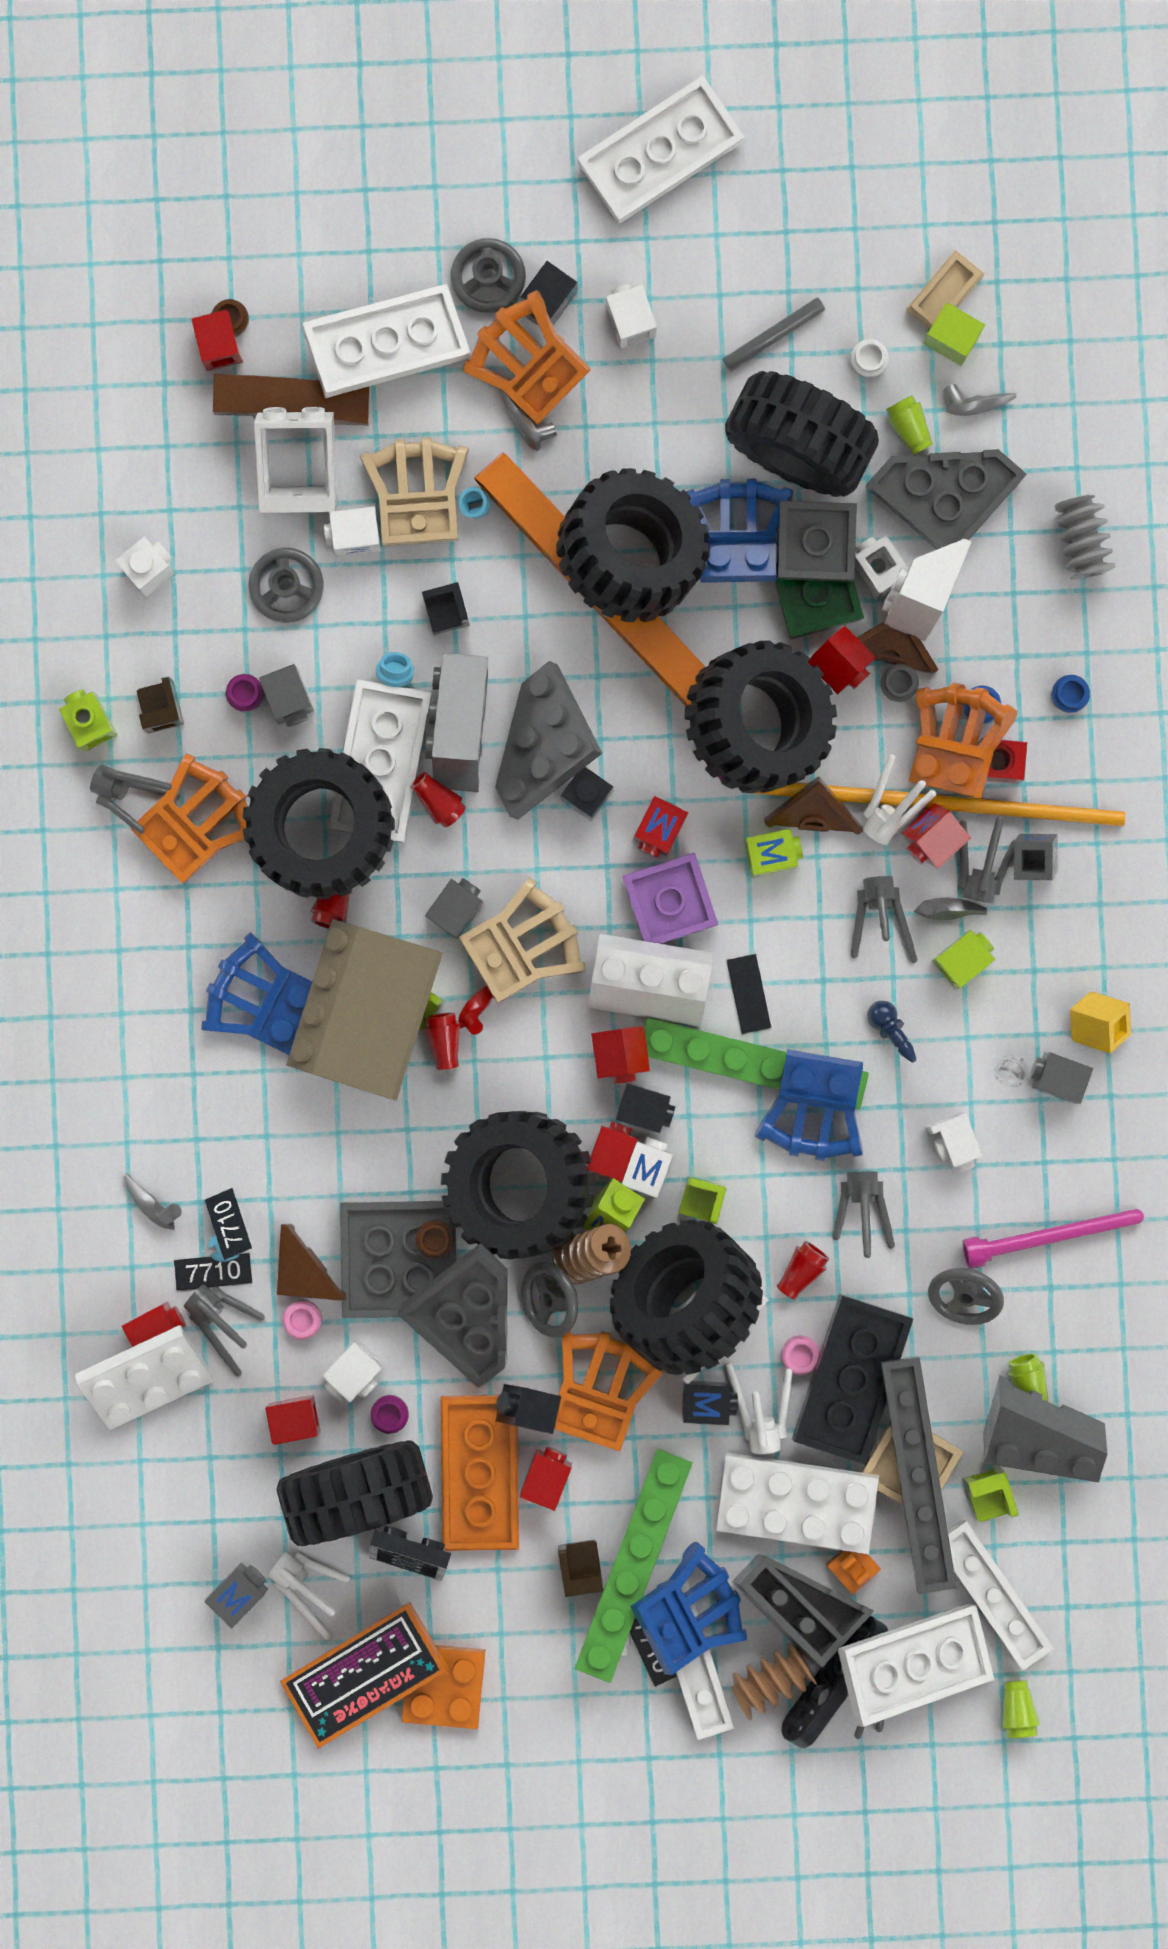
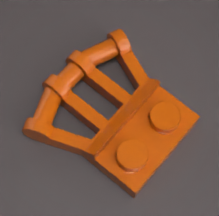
M536 290L529 293L526 300L508 308L501 307L495 313L496 319L488 327L483 326L477 332L478 340L470 360H465L462 370L475 378L502 389L538 425L586 376L591 368L565 343L566 340L556 334L546 311L544 300ZM533 313L547 344L542 347L517 320ZM506 330L533 356L526 366L500 342L499 337ZM490 350L515 375L513 379L498 374L484 366Z
M952 683L948 687L931 690L929 687L918 689L916 691V703L920 709L921 736L916 740L918 748L909 782L917 784L920 780H923L926 783L925 786L981 799L994 750L1015 721L1017 710L1009 704L1002 705L990 696L989 691L984 688L976 687L974 690L966 689L964 684ZM947 702L940 734L937 737L935 705ZM964 704L970 705L971 709L962 742L954 741ZM987 712L994 717V724L979 746H977Z
M188 753L182 758L171 781L172 788L167 790L166 794L137 821L145 828L144 833L140 834L130 827L137 837L183 884L220 850L244 841L243 829L246 828V821L242 816L243 808L248 807L245 800L247 796L241 790L236 791L227 781L229 777L222 770L218 772L195 761L196 757ZM188 775L206 783L180 808L175 804ZM217 792L225 802L197 827L188 816L212 793ZM234 811L241 830L211 841L207 835Z
M601 1330L600 1333L572 1335L570 1331L562 1336L564 1379L558 1394L561 1396L554 1429L620 1452L636 1404L662 1375L664 1370L659 1371L651 1366L627 1343L610 1338V1333ZM595 1349L583 1384L574 1382L572 1350ZM604 1352L620 1357L608 1393L592 1388ZM629 1362H632L646 1374V1377L631 1395L624 1399L618 1397Z

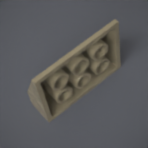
M332 919L286 1065L397 1101L443 952Z

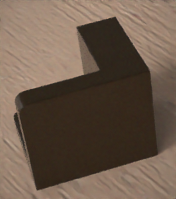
M169 676L161 678L162 683L137 690L142 714H139L142 730L147 734L185 725L175 684Z
M596 1540L558 1545L565 1597L602 1592L603 1580Z

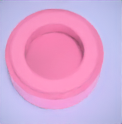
M299 1300L287 1307L283 1315V1326L286 1332L296 1339L312 1337L322 1324V1315L319 1308L307 1300Z
M798 1335L785 1342L781 1351V1358L787 1369L790 1368L792 1373L805 1375L815 1369L820 1350L811 1338Z

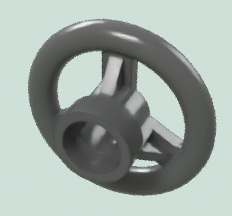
M494 238L478 239L464 246L455 257L451 268V283L457 297L467 307L484 313L497 312L501 307L507 308L512 305L522 293L526 280L525 266L519 253L508 243ZM492 250L501 252L510 260L514 268V281L503 276L502 263L498 257L493 255ZM481 251V255L475 259L472 266L473 278L463 284L462 270L465 262L471 255ZM485 269H492L495 272L491 278H485L481 275ZM483 286H497L508 292L504 297L495 301H482L471 296V294Z
M279 548L266 553L255 563L249 576L248 588L254 606L262 615L276 622L290 623L307 617L316 609L323 595L324 580L318 564L308 554L294 548ZM288 559L295 560L307 568L312 578V588L300 584L297 573L289 567ZM276 561L277 568L270 573L268 579L271 590L262 596L260 592L261 576L264 570ZM284 578L292 580V585L287 590L279 588V583ZM293 595L308 600L303 606L293 611H279L271 607L279 598H289Z
M543 1262L530 1267L525 1273L521 1284V1302L525 1315L532 1326L541 1334L552 1338L562 1337L571 1331L577 1319V1291L566 1273L556 1265ZM544 1274L552 1276L557 1282L553 1283ZM534 1282L540 1293V1308L538 1310V1313L535 1309L532 1298V1287ZM566 1311L565 1319L560 1325L551 1326L547 1324L552 1313Z
M972 1268L945 1270L937 1274L931 1280L928 1287V1298L934 1309L943 1317L956 1323L979 1325L990 1322L1001 1313L1004 1306V1296L997 1283L987 1275ZM949 1282L955 1294L954 1298L945 1304L940 1297L939 1291L943 1284ZM973 1305L989 1307L988 1310L981 1313L960 1312L963 1307H971Z

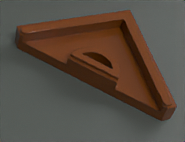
M884 621L857 637L876 657L875 660L893 665L905 664L913 670L934 674L939 670L920 638L893 629L885 624Z
M819 776L764 818V823L767 827H797L798 830L828 832V830L854 832L858 835L863 832V826Z
M281 1224L277 1295L339 1301L346 1300V1293L341 1292L320 1259L310 1247L304 1244L295 1232L293 1224Z

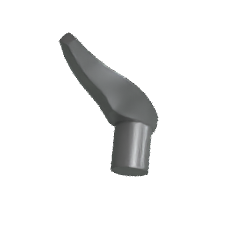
M951 384L943 390L950 404L947 407V412L957 416L981 414L1000 407L1016 398V393H1004L989 396L976 395L964 399L956 384Z
M502 389L500 390L502 399L519 433L529 447L539 451L541 448L540 442L557 437L556 428L552 422L535 427L532 420L521 411L520 407Z
M946 897L925 900L913 912L929 919L954 920L967 915H987V908L967 900Z
M129 1174L124 1176L125 1183L142 1213L158 1226L175 1230L174 1220L182 1214L180 1206L171 1204L164 1208L153 1195L142 1189Z

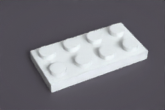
M702 75L579 156L577 163L618 224H620L742 144L745 137Z
M447 284L302 323V330L325 398L469 359L471 354Z
M357 679L343 753L353 757L358 763H362L383 786V790L389 797L393 807L391 808V814L395 819V830L391 831V839L394 842L405 843L414 791L410 786L418 774L432 693L402 687H391L385 684ZM335 792L329 829L352 834L355 822L353 810L348 801L342 795Z
M727 1453L716 1531L869 1554L879 1475Z
M968 1603L838 1648L855 1723L861 1727L994 1680L976 1604Z

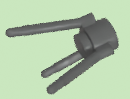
M103 764L100 765L94 772L90 783V791L98 795L96 804L108 808L138 833H144L145 828L113 801L116 799L122 800L126 796L129 787L164 796L167 790L172 788V785L160 780L118 771Z
M1001 815L996 817L983 870L973 868L972 875H969L968 841L960 848L961 875L958 887L965 888L963 898L993 903L994 896L1000 894L1002 881L1014 856L1015 841L1013 840L1010 843L995 876V873L991 871L1004 820ZM961 820L959 823L967 832V823L965 820Z
M877 876L863 879L864 889L857 890L858 906L851 957H858L866 904L869 903V910L879 911L882 939L885 942L890 939L887 909L892 908L893 905L910 961L916 963L918 959L900 902L899 887H894L893 877Z
M847 1172V1182H841V1197L835 1220L833 1239H840L849 1196L852 1195V1203H861L863 1253L865 1258H870L871 1227L869 1203H874L876 1198L888 1248L893 1249L895 1242L883 1195V1181H878V1172Z
M203 1284L190 1296L183 1307L191 1313L189 1319L201 1329L227 1366L236 1376H240L242 1371L208 1324L213 1322L238 1346L246 1348V1341L219 1316L224 1309V1306L219 1302L222 1301L260 1321L265 1319V1315L227 1295L217 1285L210 1290Z

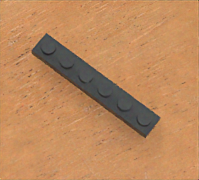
M915 1356L880 1362L917 1593L923 1594L957 1588L920 1357Z

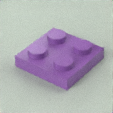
M695 852L622 876L643 941L662 944L719 925Z

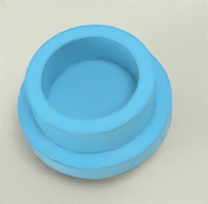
M390 652L385 654L377 664L376 676L380 682L387 686L402 687L412 681L414 667L405 654Z

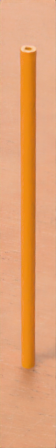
M797 782L766 793L758 791L753 794L792 797L809 783ZM827 785L837 798L843 802L870 804L875 789ZM884 790L879 805L899 806L909 792ZM919 793L909 807L912 808L926 794ZM936 795L923 808L928 809L935 802L945 809L955 812L1124 826L1125 811Z

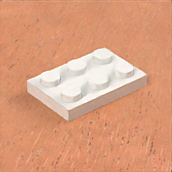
M181 1325L75 1374L77 1386L109 1430L214 1382L210 1369Z

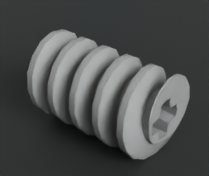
M1095 495L1074 497L1055 505V511L1065 514L1058 519V526L1069 528L1061 533L1060 539L1063 542L1072 543L1063 550L1064 556L1075 558L1066 564L1067 571L1077 573L1070 579L1098 576L1116 567L1115 563L1103 562V558L1113 553L1112 548H1104L1100 545V543L1110 538V534L1098 532L1097 528L1106 524L1107 519L1095 517L1096 512L1105 508L1104 504L1092 502V498Z

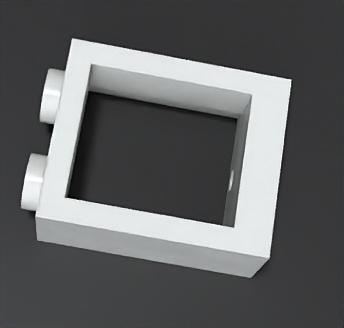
M270 407L264 409L263 413H257L254 428L259 513L336 511L338 499L334 412H325V409L322 407H306L302 409V412L286 413L285 408ZM323 428L326 486L271 487L268 429Z

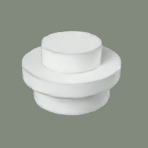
M874 339L860 341L853 348L850 357L854 371L866 378L880 375L886 369L889 360L885 346Z

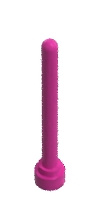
M1133 1209L989 1242L986 1238L980 1240L978 1236L962 1240L963 1252L968 1268H979L985 1266L986 1262L992 1261L993 1256L1140 1224L1144 1219V1214L1139 1209Z

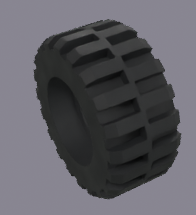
M759 371L747 379L725 423L727 440L734 444V448L740 453L745 454L749 460L761 465L763 469L780 476L788 482L798 484L807 490H814L819 494H829L832 497H845L857 489L879 443L878 432L873 423L866 420L865 415L853 409L850 404L834 397L832 393L824 389L821 390L815 387L814 384L800 381L787 374L780 375L774 371H769L768 373Z
M622 468L619 474L617 471L611 470L603 473L600 478L591 480L583 491L579 493L566 513L565 518L560 524L557 533L559 540L556 543V554L558 557H562L559 567L563 576H569L571 579L568 585L575 594L580 592L585 598L583 602L590 608L594 605L600 608L602 615L609 618L618 615L621 616V621L633 623L638 617L640 621L648 622L655 620L657 616H665L672 612L677 605H680L701 578L707 567L705 562L710 556V545L706 543L710 537L706 524H701V519L704 516L697 505L693 507L689 502L691 496L684 489L681 492L673 486L675 482L667 477L661 480L655 477V472L643 470L640 474L636 473L634 468ZM621 524L643 533L657 550L660 566H639L623 558L611 545L605 526Z
M760 640L753 644L747 643L711 660L709 666L702 668L696 675L695 680L697 683L689 688L687 699L692 702L691 705L685 707L684 719L690 720V728L686 729L688 741H694L696 750L693 753L697 760H704L708 765L705 771L713 778L721 776L722 785L730 789L739 787V790L743 793L753 794L758 791L766 793L804 780L805 776L813 774L821 766L820 760L826 759L832 749L828 741L835 739L837 726L832 724V718L837 717L836 704L831 705L829 697L833 694L829 684L825 685L822 681L821 676L824 674L817 665L811 666L808 663L810 658L800 650L792 653L793 648L788 644L782 642L774 644L770 640ZM747 684L764 691L773 700L778 709L781 719V735L774 751L765 749L757 744L749 736L743 725L740 714V701Z
M306 748L296 750V756L289 758L287 755L276 759L278 765L271 771L266 767L259 775L262 778L257 787L251 786L247 795L251 799L249 807L243 808L242 818L246 821V828L243 829L244 841L250 846L251 850L248 852L253 861L276 884L305 898L310 896L323 900L331 899L333 895L343 897L351 894L352 888L358 885L361 887L365 886L371 881L369 876L375 870L379 872L384 866V855L386 851L391 852L394 842L391 839V831L395 830V819L391 814V808L393 807L389 797L383 790V786L362 763H358L353 757L343 752L337 754L327 748H319L318 752H311ZM328 789L342 795L350 804L355 820L353 832L346 845L333 856L321 860L308 859L297 854L289 845L284 830L285 820L290 808L301 796L314 790Z
M498 1112L490 1114L487 1119H478L470 1124V1131L460 1133L455 1139L454 1143L458 1146L456 1151H448L444 1162L450 1165L449 1172L441 1173L440 1184L447 1185L448 1195L441 1196L443 1206H451L453 1215L449 1216L448 1219L453 1228L462 1227L464 1232L461 1234V1238L469 1245L476 1243L479 1245L481 1243L492 1255L497 1254L500 1259L509 1260L547 1254L556 1250L558 1245L568 1243L575 1236L573 1231L576 1228L583 1227L588 1217L583 1213L585 1208L592 1207L595 1197L588 1194L589 1185H595V1173L588 1174L586 1166L592 1160L588 1151L581 1152L578 1147L582 1142L575 1132L568 1133L565 1123L558 1119H549L547 1114L540 1112ZM512 1148H522L531 1152L541 1163L547 1179V1193L541 1209L533 1218L525 1221H515L505 1216L496 1206L490 1190V1176L496 1160L503 1152Z
M695 1220L680 1221V1225L669 1223L662 1226V1231L658 1233L652 1231L644 1237L645 1241L640 1246L636 1244L631 1249L629 1261L618 1272V1279H613L611 1294L614 1297L610 1298V1313L612 1314V1324L614 1329L620 1334V1338L651 1366L659 1371L664 1370L668 1374L681 1375L684 1372L688 1375L701 1372L702 1367L711 1369L719 1365L718 1360L724 1356L729 1358L736 1352L735 1347L738 1343L746 1341L750 1335L748 1329L751 1324H756L759 1317L757 1305H762L763 1290L760 1288L762 1287V1278L760 1271L756 1269L754 1260L720 1227H716L707 1221L696 1222ZM703 1278L702 1285L693 1300L682 1310L669 1316L671 1307L679 1294L690 1284Z
M411 1440L366 1449L305 1468L281 1478L276 1489L289 1538L294 1544L301 1547L338 1540L397 1522L426 1510V1508L431 1506L433 1499L420 1448Z

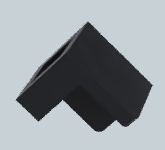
M458 582L422 592L433 635L470 626Z

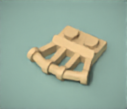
M431 437L422 438V442L405 443V439H397L394 444L371 455L369 452L360 455L364 467L379 495L383 547L459 541L455 492L462 469L466 463L468 447L459 445L458 448L432 441ZM423 457L425 492L409 493L407 458ZM433 457L453 462L445 490L435 491ZM396 460L399 493L389 494L377 468Z
M531 877L526 880L501 913L459 937L460 942L497 1004L539 979L586 972L585 962H581L577 941V934L579 932L574 924L570 926L563 914L565 908L562 903H557L536 887L537 882ZM526 898L543 910L513 929L507 922ZM550 920L557 934L525 952L517 938ZM563 943L566 964L535 969L531 962L532 960Z

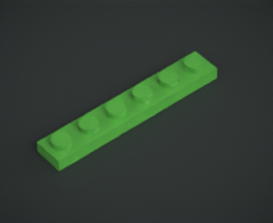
M647 1018L644 1030L648 1057L780 1090L787 1052ZM862 1071L856 1109L861 1108L869 1072Z
M660 1449L656 1450L574 1669L611 1683L635 1619L630 1606L643 1598L693 1462Z

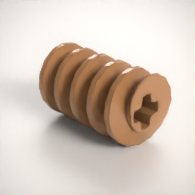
M613 1224L601 1225L600 1227L575 1235L566 1244L558 1245L557 1249L553 1251V1265L563 1270L572 1284L587 1283L588 1281L617 1273L623 1269L630 1258V1241L626 1233L619 1226Z
M791 1643L787 1644L788 1656L786 1658L779 1651H773L774 1664L772 1665L764 1657L760 1658L761 1671L757 1672L750 1664L747 1665L746 1679L742 1678L737 1672L732 1673L734 1683L732 1690L749 1721L752 1720L751 1707H754L760 1714L766 1713V1699L773 1706H779V1692L787 1699H792V1685H795L801 1692H805L807 1690L805 1678H809L817 1685L802 1653Z

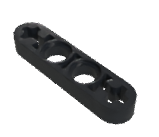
M870 1615L842 1647L887 1632L888 1628L884 1623ZM838 1651L814 1676L817 1685L812 1681L809 1683L807 1690L801 1694L782 1722L781 1731L784 1739L799 1748H807L816 1741L849 1695L844 1673L841 1674L842 1665ZM828 1689L829 1693L825 1702L818 1705L821 1693Z

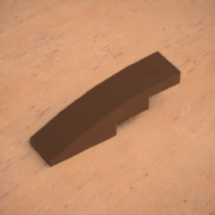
M214 374L213 413L214 415L253 416L255 420L257 413H263L264 409L270 407L285 408L286 413L302 412V409L306 407H322L325 409V412H334V425L369 426L370 388L368 386L325 398L319 380Z

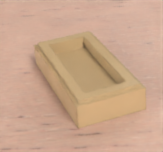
M955 250L911 302L906 311L930 330L946 303H950L958 308L985 273Z

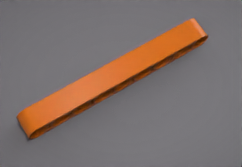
M501 452L474 479L481 489L487 492L491 500L562 574L559 567L562 557H558L556 554V543L559 540L557 533L565 516L505 453ZM564 576L568 582L571 580L569 576ZM594 605L595 611L685 707L691 705L692 701L687 699L689 688L697 683L695 677L705 666L659 616L655 620L648 622L640 621L639 617L634 623L621 621V616L614 615L613 618L602 615V610Z

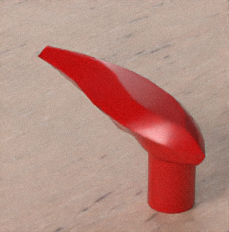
M487 985L478 990L467 1001L459 1014L460 1029L466 1027L472 1035H477L483 1030V1024L478 1017L494 998Z

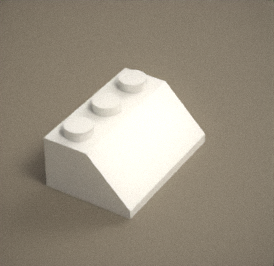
M962 539L915 558L908 570L901 568L881 609L888 613L884 623L893 629L906 634L909 633L920 638V640L926 641L945 609L971 541Z
M600 934L588 1008L700 1027L711 976L713 953Z

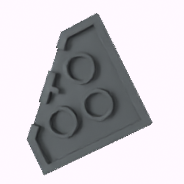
M999 449L970 453H930L929 455L921 456L895 455L886 461L865 487L937 550L962 539L970 540L1027 474Z
M548 661L521 684L495 785L509 817L517 820L602 754L558 664Z
M480 1243L402 1303L397 1314L478 1388L506 1367L508 1268Z

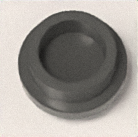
M895 664L885 670L881 677L880 686L883 694L889 700L905 702L915 695L918 690L919 680L916 672L911 667L905 664Z

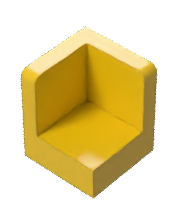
M1089 992L1070 1009L1072 1040L1111 1054L1131 1036L1130 1003L1096 992Z

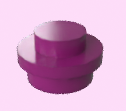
M239 674L233 677L227 684L226 698L235 710L250 712L262 703L264 690L261 682L253 675Z
M385 1395L373 1404L370 1413L371 1421L374 1427L382 1433H397L405 1427L409 1418V1410L406 1403L400 1397Z

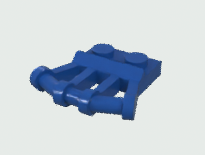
M747 478V482L730 483V479H720V483L695 492L694 489L686 491L691 496L689 502L693 507L697 505L703 516L704 514L700 506L720 499V531H710L705 517L701 519V524L707 525L710 536L706 541L710 545V556L705 562L707 567L700 578L701 583L777 581L779 502L791 501L793 497L792 489L783 487L780 490L759 483L756 478ZM730 498H747V530H730ZM757 498L776 504L766 530H757Z
M250 932L244 937L245 942L225 960L221 959L218 968L221 970L214 984L209 983L206 992H208L206 1021H202L201 1030L247 1034L289 1055L312 981L284 968L257 937ZM257 953L277 976L272 984L240 968V966ZM234 976L268 992L261 1007L227 991ZM223 1000L256 1016L252 1025L222 1023Z
M787 1049L779 1095L757 1127L754 1137L761 1141L765 1139L788 1151L790 1156L798 1157L799 1153L813 1155L815 1160L825 1161V1158L853 1154L854 1157L862 1156L863 1147L855 1108L863 1062ZM788 1102L797 1104L792 1136L773 1126ZM807 1106L824 1108L818 1141L802 1138ZM834 1110L843 1111L850 1138L828 1142Z
M693 1542L686 1548L682 1556L683 1560L668 1581L658 1584L656 1589L630 1606L664 1673L668 1675H673L710 1648L747 1640L746 1629H742L739 1608L741 1598L736 1590L732 1591L727 1581L729 1574L726 1568L719 1567L705 1554V1548L698 1542ZM695 1567L699 1568L706 1575L705 1579L685 1593H682L681 1588ZM715 1589L719 1597L717 1602L695 1617L689 1606ZM725 1614L727 1631L704 1636L702 1629Z

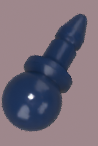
M884 1000L873 1003L867 1012L869 1024L873 1028L880 1030L879 1035L881 1038L889 1037L893 1045L898 1048L900 1055L909 1062L914 1063L917 1060L913 1045L911 1042H908V1038L901 1030L904 1022L901 1019H897L898 1014L895 1006Z

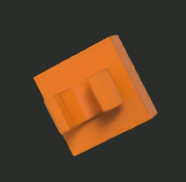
M844 1550L838 1552L826 1563L827 1567L852 1595L881 1570L869 1554Z

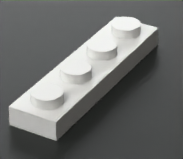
M964 1519L949 1529L948 1536L954 1572L1022 1671L1054 1650L968 1522Z
M688 1580L681 1588L682 1593L690 1589ZM695 1603L689 1606L694 1616H698ZM708 1649L676 1672L698 1740L735 1729L710 1649Z

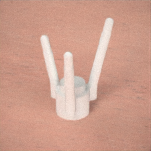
M894 754L888 756L872 800L863 813L868 819L863 826L864 832L870 838L883 845H887L894 835H899L904 826L936 796V791L930 790L902 816L925 787V781L920 780L896 809L888 805H883L881 809L878 808L896 758Z
M727 1363L726 1371L732 1391L738 1393L737 1407L744 1425L745 1439L750 1440L751 1452L755 1454H769L781 1450L780 1438L787 1437L786 1420L791 1391L792 1370L790 1368L785 1370L778 1422L775 1424L773 1417H763L760 1395L756 1391L752 1393L755 1419H750L733 1365Z
M299 1551L294 1557L285 1552L275 1564L268 1577L276 1582L274 1587L292 1602L325 1640H330L331 1634L294 1592L296 1590L300 1591L320 1609L333 1616L335 1615V1610L302 1583L308 1575V1572L303 1567L305 1566L346 1583L349 1582L350 1577L307 1558Z

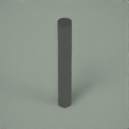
M818 297L724 357L723 362L731 372L825 311L823 303Z

